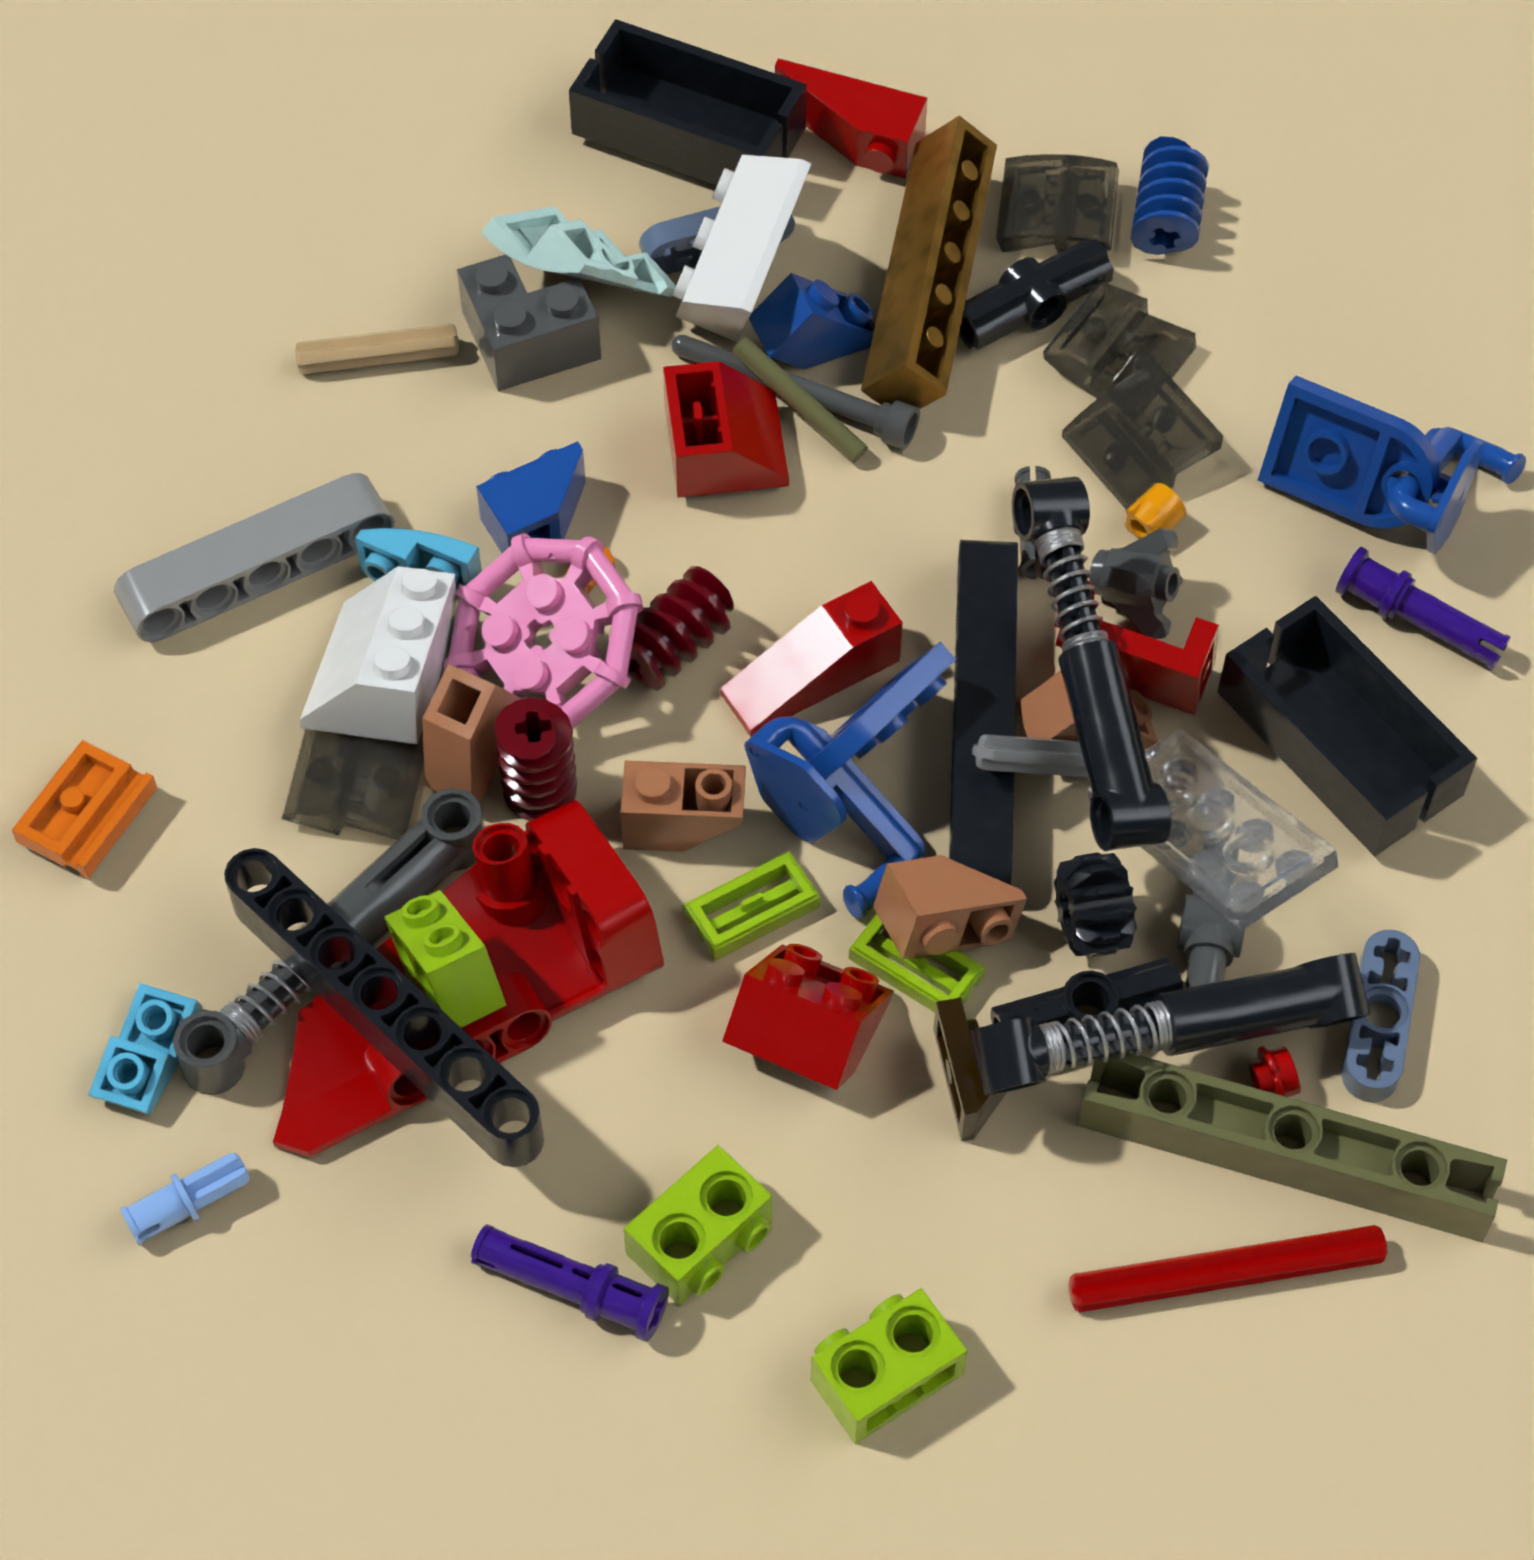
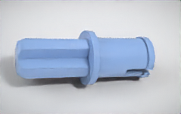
M229 1153L179 1180L176 1173L171 1175L172 1183L127 1207L126 1205L120 1208V1211L140 1246L147 1239L190 1216L194 1221L200 1219L196 1211L246 1185L250 1180L249 1173L237 1153Z

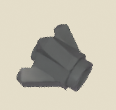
M1160 528L1123 548L1101 549L1094 556L1090 567L1092 574L1089 577V581L1093 582L1094 587H1096L1094 594L1103 596L1104 601L1112 602L1145 636L1154 639L1166 638L1169 634L1171 621L1162 613L1163 607L1167 601L1171 602L1175 599L1183 580L1179 569L1173 567L1170 558V552L1176 549L1178 544L1177 534L1170 528Z

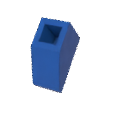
M790 273L748 318L770 358L804 370L870 348L875 324L872 321L874 312L861 296L855 293H850L849 295L832 289L821 280L811 281L793 273Z
M574 442L561 449L549 450L532 462L509 472L497 473L488 481L476 486L480 520L501 553L511 546L513 537L522 533L528 534L531 538H565L586 483L583 448L579 442Z

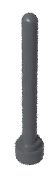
M678 335L672 340L671 348L677 356L696 363L720 361L769 387L731 351L687 335ZM786 372L828 411L872 426L873 432L881 436L883 443L905 450L912 441L920 418V409L899 400H896L893 404L884 402L880 406Z

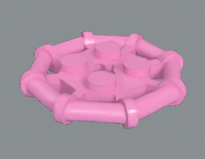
M522 533L513 537L511 546L466 586L460 584L455 594L459 596L449 656L443 660L444 672L447 665L450 664L481 678L478 673H483L493 668L505 685L503 687L504 690L521 699L524 696L533 697L532 694L545 696L546 700L558 705L568 715L572 729L620 687L626 689L629 685L631 678L627 674L637 614L643 610L642 598L640 594L633 593L604 554L603 543L592 536H586L581 540L531 538L528 534ZM541 562L571 563L565 578H553L548 574H543ZM518 570L520 571L523 581L499 602L489 598ZM592 578L608 598L605 603L597 607L584 590ZM480 611L488 615L482 625V637L486 642L485 649L473 651ZM553 624L554 629L549 633V638L552 641L550 646L546 649L538 644L534 646V639L538 630L543 626L548 627ZM611 625L606 661L600 659L601 651L596 649L598 633L604 634L605 626ZM591 673L597 675L568 700L567 694Z

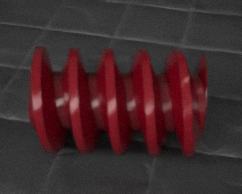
M691 566L683 574V579L675 580L669 585L666 593L658 594L650 602V607L643 608L637 614L628 673L635 679L642 681L650 689L659 691L665 685L664 677L660 670L669 676H677L681 672V665L677 656L685 662L692 663L698 657L694 643L701 648L708 649L714 643V636L711 630L717 634H726L731 626L725 612H731L734 609V602L725 585L710 571L700 566Z
M531 697L520 699L503 708L496 718L494 729L497 739L496 747L500 764L499 770L502 777L501 785L504 790L503 796L506 805L516 816L531 821L573 801L576 797L578 782L576 777L574 741L572 738L573 729L568 715L558 705L546 699Z

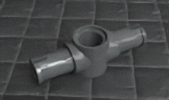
M1213 840L1206 844L1200 883L1193 889L1192 895L1186 894L1177 948L1184 949V958L1189 963L1186 988L1224 981L1226 967L1230 966L1233 957L1239 958L1241 953L1248 904L1240 903V893L1236 890L1240 848L1230 841Z

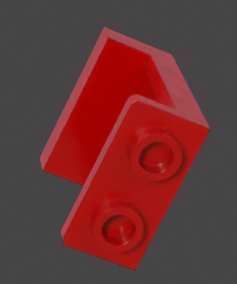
M1088 581L1089 585L1094 586L1093 582ZM1196 617L1185 646L1182 649L1102 620L1099 624L1100 630L1106 631L1108 639L1114 641L1118 646L1129 689L1138 691L1144 698L1195 715L1215 665L1219 625ZM1055 623V627L1060 628V630H1059V633H1060L1063 628L1057 626L1056 623ZM1058 633L1056 646L1062 648L1064 642L1059 639Z

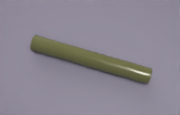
M744 337L737 343L732 353L852 463H855L864 455L868 446L748 337Z

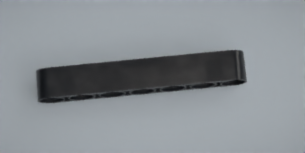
M960 540L957 575L949 859L1011 885L1014 772L984 771L976 766V757L972 755V748L974 744H978L980 736L984 734L1015 736L1018 542Z
M252 848L243 850L231 858L224 872L226 886L236 916L254 935L493 1160L503 1166L520 1167L529 1164L537 1158L544 1144L538 1101L525 1086L275 855L264 849ZM256 885H267L260 891H247ZM296 923H309L300 930H287ZM336 962H351L350 965L343 969H328ZM378 1001H394L386 1009H370ZM429 1039L438 1042L435 1046L426 1050L412 1048L422 1040ZM477 1080L482 1082L479 1087L471 1091L455 1089L463 1081ZM510 1121H522L527 1124L523 1129L514 1133L498 1130L503 1124Z

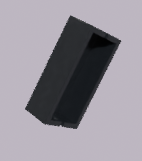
M617 19L614 20L595 49V59L589 58L569 89L571 130L573 135L715 185L718 184L724 168L735 171L742 155L788 158L806 129L807 84Z
M1314 596L1277 620L1273 633L1266 627L1228 652L1225 656L1217 693L1374 857L1413 831L1419 818L1426 822L1464 796L1478 758L1317 596Z

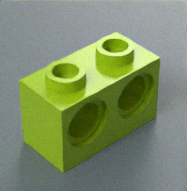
M441 890L430 895L413 898L401 909L384 916L409 980L461 1028L507 1006L485 945Z
M717 1145L623 1228L626 1255L656 1284L660 1283L669 1287V1297L680 1306L693 1293L701 1296L712 1289L725 1272L724 1265L740 1250L749 1253L764 1241L772 1229V1195L723 1148ZM721 1201H733L742 1207L738 1213L730 1216H722L711 1210L716 1203ZM679 1242L687 1243L696 1249L693 1254L682 1259L672 1258L663 1251L671 1244Z
M922 1287L906 1298H903L901 1294L887 1298L871 1312L868 1322L849 1333L846 1328L833 1332L818 1344L814 1351L815 1355L811 1357L810 1381L854 1444H857L964 1375L968 1350ZM906 1334H915L922 1337L929 1346L920 1352H907L901 1349L895 1340ZM858 1368L870 1373L874 1381L868 1386L855 1388L845 1384L840 1376L847 1370Z

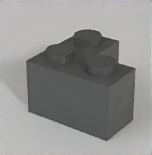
M506 254L457 269L463 315L498 391L601 359L599 318L579 277L527 293L512 259Z

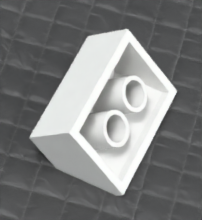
M742 155L735 171L724 168L712 199L722 202L716 218L713 220L706 216L704 217L692 246L702 251L695 269L684 266L672 295L682 300L675 317L734 342L737 341L752 313L812 163L795 158Z
M397 566L346 600L341 608L302 712L300 728L418 744L423 729L422 718L435 693L443 669V660L446 659L451 644L456 616L455 574Z

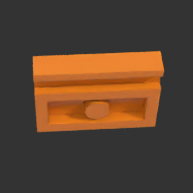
M82 740L13 827L12 833L17 843L65 868L68 865L78 870L81 876L89 879L157 790L154 776L147 772L143 775L133 770L131 764Z

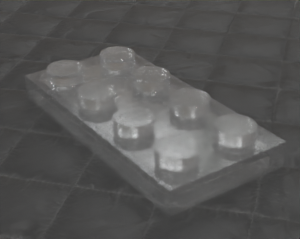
M1182 729L1145 751L1153 783L1156 782L1162 786L1169 801L1171 831L1166 842L1140 847L1241 931L1339 867L1337 851L1334 847ZM1088 787L1087 791L1089 801L1091 802V797L1093 794L1091 787Z

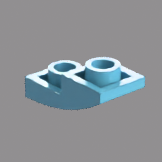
M393 528L360 530L355 537L361 571L373 581L378 580L397 566L453 573L455 574L457 590L460 584L466 586L482 572L479 547L451 537L418 530Z
M139 983L119 1038L110 1036L88 1095L98 1100L150 1115L179 1064L173 1044L175 1030L183 1019L193 1013L201 1012L203 1006L195 999Z

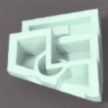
M556 206L492 217L481 232L496 248L510 258L543 271L579 277L580 279L670 298L676 287L674 282L649 257L647 252L624 256L601 229L591 230L582 219L568 221Z

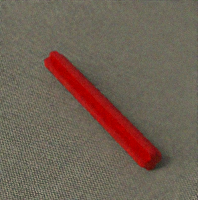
M1376 1225L1074 1273L1069 1278L1068 1291L1074 1310L1086 1312L1381 1264L1385 1261L1386 1255H1388L1387 1242L1381 1227Z

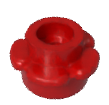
M1284 1045L1270 1050L1260 1046L1257 1049L1258 1060L1249 1063V1071L1254 1087L1285 1097L1301 1093L1299 1076L1288 1049Z

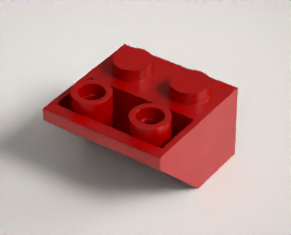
M720 361L663 367L665 413L677 498L789 486V474L776 394L771 388Z
M782 944L744 974L722 1042L838 1090L855 1073L891 1001L894 990L879 985V979L866 970L855 967H846L843 970L822 961V955L813 948L801 944H789L787 946Z

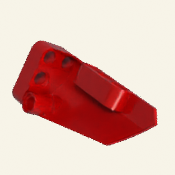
M573 800L525 824L526 831L511 823H496L481 830L475 837L472 846L476 863L442 892L485 945L507 1006L462 1027L470 1037L499 1063L541 1042L548 1034L552 1021L664 966L656 921L648 899L638 882L577 800ZM390 936L376 950L407 977L392 936ZM318 995L298 1011L289 1079L273 1144L276 1148L312 1157L428 1098ZM378 1001L370 1009H386L394 1001ZM429 1039L422 1040L412 1048L426 1050L435 1046L438 1042Z

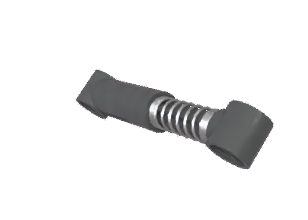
M455 788L440 790L430 796L423 805L421 819L327 904L373 946L389 931L384 916L401 909L413 898L428 895L454 870L467 869L476 863L472 849L473 841L477 834L484 829L479 801L473 794L463 789ZM449 827H464V829L459 832H444V830H446ZM273 961L271 972H261L258 984L249 983L247 985V994L235 995L234 1002H228V1005H224L221 1011L205 1010L193 1013L183 1019L176 1028L173 1038L174 1050L184 1079L192 1089L202 1094L215 1095L224 1093L236 1086L244 1073V1059L252 1053V1045H255V1042H259V1039L263 1038L262 1029L268 1024L276 1026L274 1018L280 1013L288 1015L287 1007L293 1001L301 1003L299 996L305 990L313 992V989L283 961ZM336 962L332 964L328 969L337 970V968L340 966L345 968L348 965H350L351 962ZM207 1048H222L218 1054L211 1058H197L199 1053Z

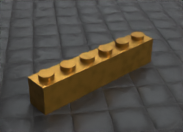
M960 115L915 144L861 391L880 405L884 402L893 404L896 400L921 409L947 394L997 144Z

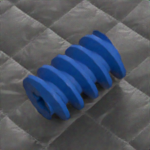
M1160 136L1150 141L1144 149L1130 237L1133 246L1144 253L1160 255L1169 252H1182L1192 248L1198 242L1199 226L1202 219L1201 210L1203 209L1205 198L1203 194L1206 189L1209 164L1204 155L1192 149L1183 140L1175 137Z

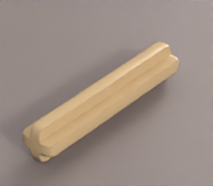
M449 323L302 341L296 344L295 354L299 372L306 375L456 356L459 352V343L456 327Z

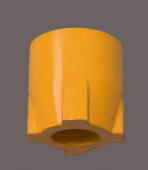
M1155 483L1125 511L1127 517L1124 525L1129 532H1132L1140 539L1160 528L1173 529L1186 517V508L1180 497L1171 488L1162 483Z

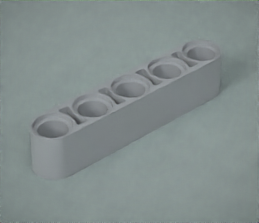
M352 473L133 567L118 578L114 585V594L140 640L156 642L358 554L355 537L360 530L394 528L395 521L368 476L362 473Z

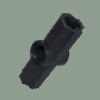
M1085 239L1040 263L1032 257H1026L1015 262L1003 273L997 285L965 301L959 330L960 339L969 349L975 347L979 350L1026 325L1032 330L1047 328L1062 316L1068 303L1112 281L1114 268L1108 258L1107 250L1097 239L1092 241Z
M1168 957L1106 975L1093 970L1081 971L1071 976L1064 987L992 1007L990 1018L992 1024L1032 1017L1033 1022L1037 1025L1058 1021L1064 1026L1069 1018H1075L1081 1022L1082 1018L1088 1015L1076 1009L1079 1005H1092L1101 1012L1107 1011L1113 1016L1118 1008H1124L1129 1012L1134 1005L1144 1007L1147 1002L1151 1003L1156 994L1183 989V981L1175 963L1172 964ZM1099 1014L1092 1015V1016H1093L1095 1019H1097V1017H1098Z

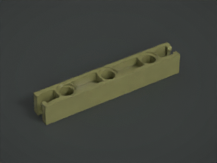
M1126 1052L1123 1059L1118 1058L1116 1054L1110 1055L1106 1063L1101 1061L1100 1058L1094 1059L1091 1078L1087 1082L1077 1126L1479 1242H1483L1495 1218L1498 1200L1493 1199L1503 1182L1507 1159L1144 1056H1136L1129 1052ZM1101 1085L1134 1096L1137 1099L1099 1093ZM1167 1101L1173 1104L1179 1111L1171 1114L1163 1113L1156 1110L1151 1103ZM1290 1136L1298 1140L1303 1148L1288 1149L1282 1146L1276 1140V1137ZM1406 1171L1416 1172L1422 1175L1429 1185H1415L1409 1182L1402 1173ZM1446 1186L1481 1193L1480 1199L1486 1201L1484 1203L1451 1191Z

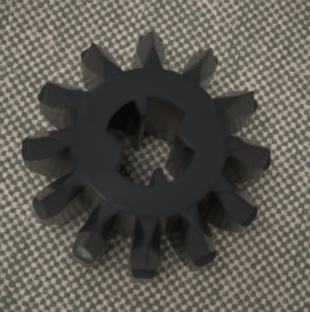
M1096 852L1074 856L1071 860L1060 862L1054 881L1056 890L1054 903L1058 911L1057 922L1061 924L1063 939L1069 944V949L1075 956L1090 955L1091 957H1100L1116 954L1119 950L1130 948L1137 929L1135 921V910L1137 907L1134 904L1132 895L1134 888L1130 886L1128 881V870L1121 865L1118 857L1114 853L1100 854Z

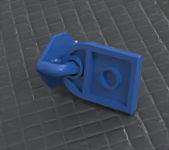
M1296 375L1288 383L1257 481L1368 527L1389 529L1405 524L1412 525L1427 532V552L1436 555L1449 538L1458 521L1478 466L1500 475L1505 484H1511L1523 472L1526 457L1522 453L1515 455L1497 445L1452 427L1433 428L1424 435L1416 426L1402 418ZM1454 456L1461 458L1452 477L1441 473ZM1430 501L1438 504L1437 507L1430 505Z
M941 642L896 674L831 736L824 729L808 721L787 716L777 717L766 723L744 744L762 799L796 836L807 842H816L838 828L846 820L848 814L887 858L863 882L857 886L847 885L843 889L845 906L856 919H863L867 911L873 908L887 863L924 858L925 847L919 834L852 761L851 757L856 755L858 759H861L879 742L881 744L885 742L908 721L906 718L908 714L918 705L920 707L924 705L947 684L940 674L956 658ZM786 741H789L790 744L798 751V753L804 759H801L781 749L780 747Z

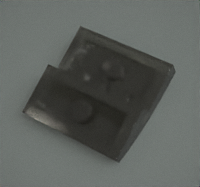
M1065 154L1024 155L1006 158L996 240L1002 252L1054 245L1057 253H1060L1085 239L1090 241L1097 239L1107 251H1111L1119 178L1117 163L1100 158Z
M1100 281L1045 348L1043 356L1044 360L1059 373L1090 395L1140 420L1196 349V333L1149 315L1147 298Z
M1155 360L1105 392L1062 430V438L1126 510L1155 483H1162L1169 488H1173L1176 474L1220 450L1224 437Z
M304 729L281 819L335 835H340L345 825L398 840L408 830L423 767V729L418 744Z

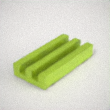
M790 851L685 903L684 915L690 924L694 923L698 937L702 942L705 941L707 943L708 952L713 960L716 961L819 908L820 896ZM787 874L791 878L764 893L759 892L743 900L741 905L711 920L706 916Z
M877 914L849 948L848 959L934 1013L936 1002L961 997L962 1003L965 1004L971 996L974 986H979L985 978L986 967L958 950L941 955L928 956L962 976L959 982L929 964L928 960L923 956L902 959L893 941L880 933L885 927Z

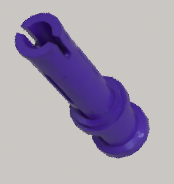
M1362 546L1358 548L1345 567L1335 592L1342 596L1349 592L1378 608V616L1393 620L1398 615L1418 628L1429 632L1486 664L1488 668L1493 669L1501 656L1480 643L1481 641H1486L1505 651L1511 636L1502 634L1439 600L1437 597L1415 587L1416 579L1412 578L1411 573L1406 570L1400 573L1394 572L1369 557V550Z
M486 1224L480 1230L472 1248V1264L497 1271L529 1286L567 1299L580 1305V1311L585 1314V1318L597 1322L603 1317L635 1330L636 1338L648 1342L653 1337L666 1309L669 1287L657 1283L655 1286L650 1287L619 1275L618 1267L609 1263L605 1265L599 1264L594 1268L547 1248L507 1234L489 1224Z

